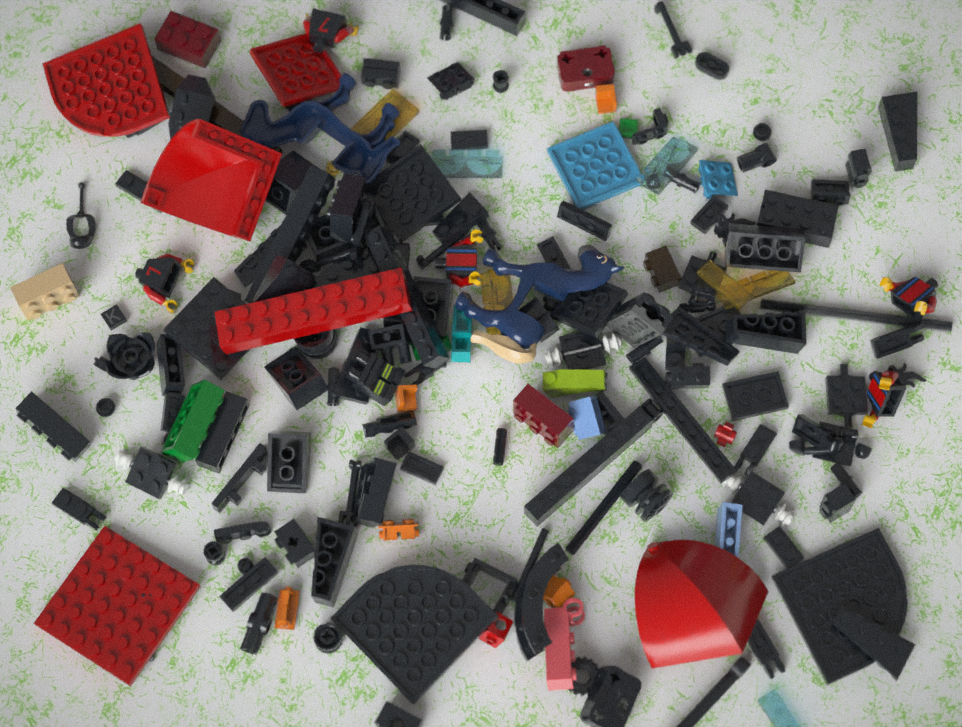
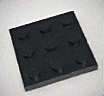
M606 282L595 289L568 293L564 301H559L550 316L553 320L597 338L626 299L628 292Z

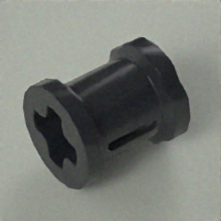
M504 70L495 71L492 77L494 81L493 89L497 93H504L509 88V76Z
M649 398L640 407L655 423L661 418L664 411L659 410L652 403V399Z

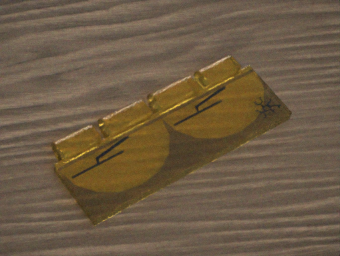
M493 269L480 273L482 276L480 282L483 288L481 290L483 304L486 305L484 309L503 310L511 304L513 295L510 275H496ZM486 327L487 334L500 335V331L496 327Z
M767 270L768 275L763 271L750 276V282L747 277L733 282L734 288L730 284L720 287L717 297L725 309H729L796 284L789 272Z

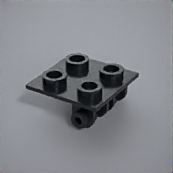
M459 62L451 64L449 67L427 77L440 92L441 100H448L454 95H458L457 90L459 93H462V91L472 88L471 85L474 84V78Z
M820 421L819 425L831 431L830 438H844L845 445L841 450L833 454H814L812 458L851 466L855 443L858 438V430Z

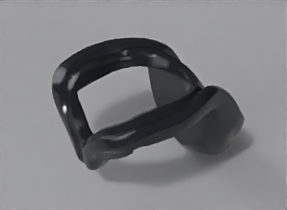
M75 214L67 218L66 229L70 236V246L74 249H84L91 245L96 232V222L91 214ZM75 218L87 219L89 225L87 235L77 236L74 233L73 221Z

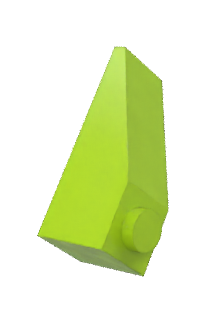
M560 369L543 372V391L551 398L606 389L605 370Z

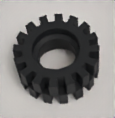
M579 656L576 657V662L572 663V668H576V671L579 669L587 670L590 674V679L583 684L573 681V689L568 690L574 692L575 695L581 694V696H584V694H589L599 669L597 663H594L591 658L588 660L587 657L583 656V658H580Z

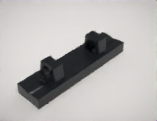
M261 443L258 444L211 504L214 510L221 513L230 501L237 506L241 503V496L237 494L239 489L254 471L261 476L266 471L265 466L261 463L268 454L266 446Z

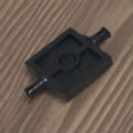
M711 251L707 260L692 255L680 280L678 288L691 294L688 303L690 305L692 303V306L696 305L698 297L714 301L726 274L727 267L714 263L717 257L715 252L713 254Z
M840 364L841 375L826 376L827 410L828 414L844 417V427L851 428L853 427L852 416L866 415L868 413L865 376L848 375V364Z

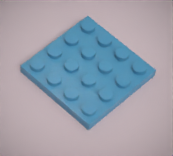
M614 121L547 148V153L574 206L582 210L645 184V180Z

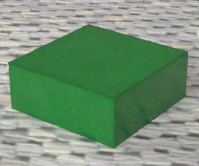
M620 118V135L622 138L632 139V135L637 133L638 120Z

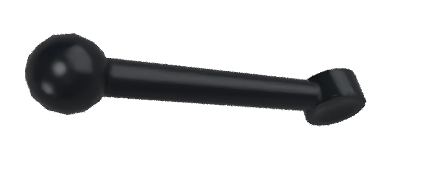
M84 182L78 184L80 188V208L77 215L85 214L83 211Z

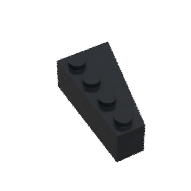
M917 92L881 97L878 110L894 170L896 172L913 169L917 160Z
M799 310L794 313L785 311L779 314L770 312L764 315H733L725 325V342L798 354L807 344L805 310Z
M317 517L316 549L314 552L311 597L315 603L334 608L358 536L355 526Z

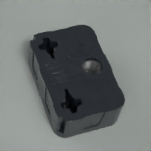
M617 666L600 667L581 710V721L591 727H625L638 693L641 690V681Z

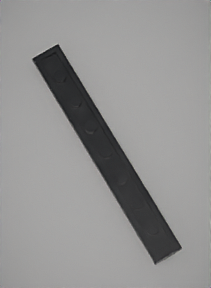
M644 357L629 367L630 372L659 408L664 411L667 418L720 484L735 475L737 470L648 360Z

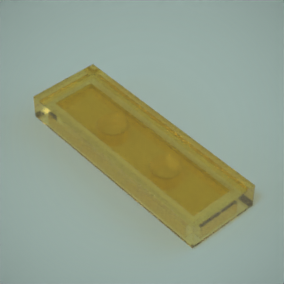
M709 260L697 271L698 276L738 310L752 299L753 295L713 261Z

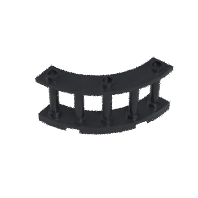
M559 543L546 551L528 572L516 597L514 607L516 639L526 662L542 653L545 647L552 644L545 628L542 606L549 580L561 569L560 566L569 560Z

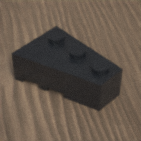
M374 457L361 467L352 518L353 523L374 528L383 522L384 509L397 463Z

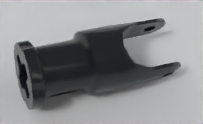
M445 362L437 368L426 367L423 363H420L405 373L404 378L419 372L418 379L410 384L419 385L432 377L434 372L440 368L447 367V363Z

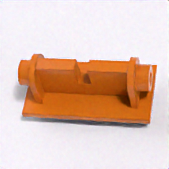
M404 519L402 523H395L394 520H384L383 524L378 526V528H383V531H379V539L384 541L397 540V532H401V539H415V537H419V529H415L419 522H414V519Z
M292 587L280 589L274 628L295 630L300 591L293 590Z

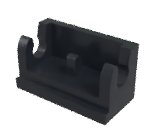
M600 390L595 395L606 430L604 434L607 435L624 420V417L604 392Z

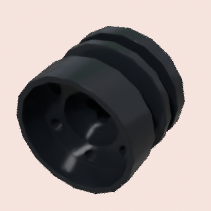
M333 329L295 338L294 341L306 356L312 359H321L334 351L337 346L338 337L336 330Z
M650 469L639 474L620 496L629 507L639 504L635 509V514H641L640 519L643 522L659 514L673 496V492L670 489L665 490V484L655 487L659 478Z

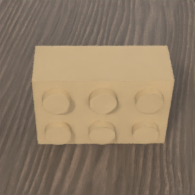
M63 263L10 287L27 321L37 319L41 314L47 311H54L58 306L73 302L79 297Z

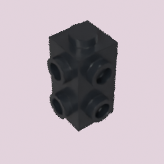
M684 363L673 364L669 372H666V384H669L670 389L708 388L710 386V366H704V363H694L693 366H685Z

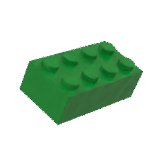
M205 379L192 384L160 453L178 463L195 459L200 452L199 446L201 441H204L208 435L207 428L209 424H212L215 420V411L224 400L222 395L225 390Z

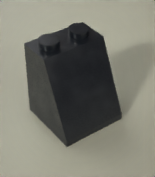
M293 150L279 161L265 201L286 215L310 165L318 167Z

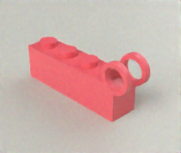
M577 598L566 600L561 608L544 609V624L552 641V644L545 647L548 690L573 689V681L577 680L576 668H572V663L576 662L575 650H571V645L575 644L574 632H571L570 627L580 625L585 619L583 603ZM570 603H578L580 607L572 606L567 609ZM582 614L579 620L573 621V617H578Z

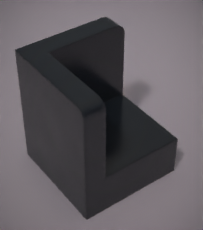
M401 426L384 440V445L392 456L399 460L415 447V441Z

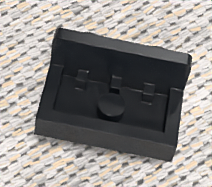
M811 180L812 200L839 206L849 203L851 197L849 181Z

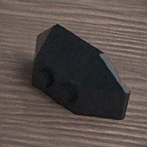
M188 74L177 87L168 122L170 140L184 125L192 120L202 119L210 123L216 98L206 78Z

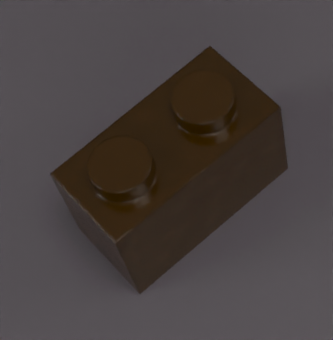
M667 246L645 253L644 268L647 272H650L652 276L650 277L651 283L654 288L657 287L659 293L679 286L681 275Z

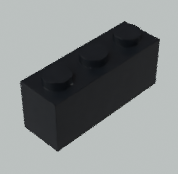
M160 334L156 348L162 396H165L166 392L182 394L185 387L181 346L167 334Z

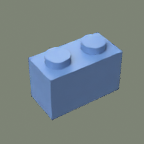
M596 395L568 402L569 415L574 418V433L578 436L579 440L606 433Z

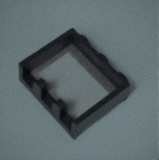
M474 558L472 563L469 562L464 571L466 574L462 581L470 586L495 612L503 614L518 584L517 578Z

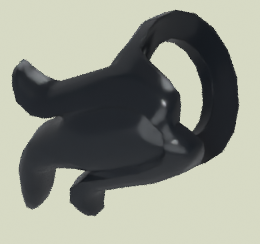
M720 212L716 214L717 223L714 233L718 238H723L727 236L728 223L755 225L756 222L744 218L735 220L734 213L727 219Z
M905 363L900 369H897L894 365L888 366L889 371L898 373V379L905 386L915 387L912 381H907L908 379H916L921 382L927 381L915 372L903 373L907 368Z

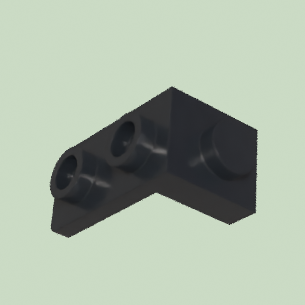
M660 108L653 110L652 120L655 127L634 133L632 135L633 145H642L649 140L660 139L667 135L668 118L665 113H662Z

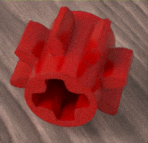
M725 422L724 426L718 425L714 434V438L718 439L716 444L723 447L727 443L732 445L737 431L733 430V424Z

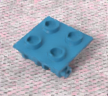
M699 160L700 167L698 171L701 175L700 181L702 182V187H704L703 195L706 199H711L714 194L738 196L731 163Z

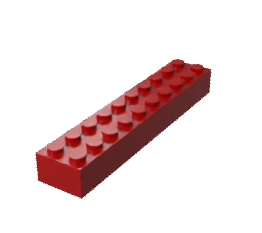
M397 268L228 308L214 313L220 348L227 355L412 311L406 275L402 268Z

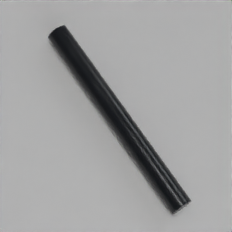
M542 528L511 597V600L514 602L523 580L536 563L549 533L547 529Z

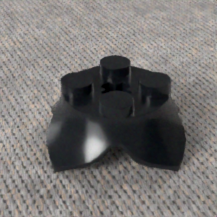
M120 333L109 335L106 348L110 361L106 364V370L111 377L136 380L151 373L155 366L153 358L155 342L151 333H137L133 338ZM132 356V357L134 358V356H135V359H134V360H132V361L129 360V357Z

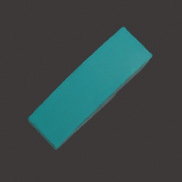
M454 305L451 362L471 363L470 338L472 336V319L466 317L464 312L456 309Z

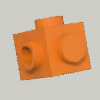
M553 575L548 582L543 600L552 608L563 607L565 601L572 598L575 594L571 588L572 584L564 577L559 578Z

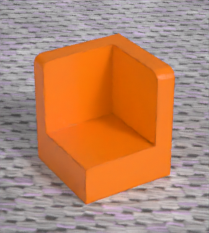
M614 84L596 86L595 97L598 113L616 112L617 100Z
M416 384L398 385L395 392L397 412L417 410L415 393L418 387Z

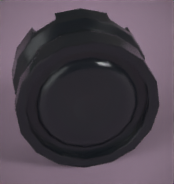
M333 623L321 624L314 631L313 639L319 651L331 654L339 650L343 638L340 629Z

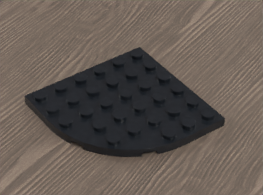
M879 528L787 568L771 577L827 686L876 662L832 624L842 605L897 635L900 634L904 625L908 604L905 579L896 558Z
M404 565L392 568L368 580L330 619L397 689L415 705L500 616L470 586L455 575L432 566Z

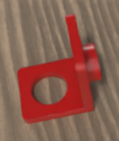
M496 612L500 616L497 620L505 622V630L497 629L494 622L479 637L481 641L494 648H497L505 641L513 624L511 619L499 612Z

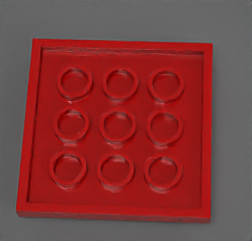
M306 33L254 47L249 52L283 107L336 92L340 87L339 78L341 73L325 49L323 53L314 51L315 44L310 42V38Z

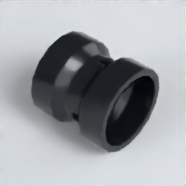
M211 541L205 545L203 553L208 563L213 566L222 564L226 558L222 545L216 541Z

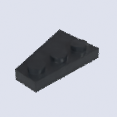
M469 192L432 232L436 239L444 246L488 218L489 213Z

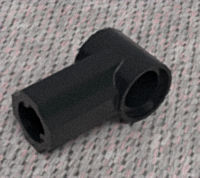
M769 143L761 144L754 151L737 157L738 167L743 173L760 166L763 168L769 167L777 161Z

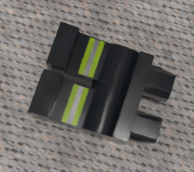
M361 351L358 352L353 362L360 365L361 368L359 370L354 366L350 367L346 377L353 381L352 387L358 388L361 392L385 406L392 400L405 370L400 367L395 368L384 359L377 357L373 352L370 355Z

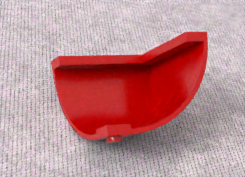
M202 119L192 120L184 125L164 148L149 177L140 203L196 225L251 242L282 153Z
M669 540L650 543L641 558L637 570L635 612L640 640L651 668L743 654L769 592L753 569L732 553L705 542Z

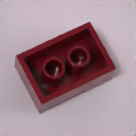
M170 11L154 40L159 51L206 68L221 42L219 29Z
M527 384L514 398L513 414L515 419L521 423L525 422L534 434L538 435L539 433L550 446L554 445L559 448L573 432L574 418L530 384Z

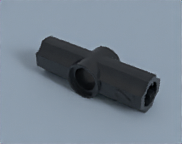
M261 593L255 611L251 613L247 622V631L240 647L242 651L252 655L258 654L264 635L268 634L271 627V617L278 597L269 593Z

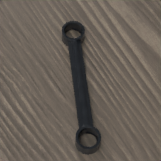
M743 656L740 657L725 676L677 727H694L728 689L744 675L752 664Z

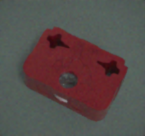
M606 45L562 51L560 55H557V71L560 86L565 92L596 88V86L610 85L614 82L615 69L610 48H606Z

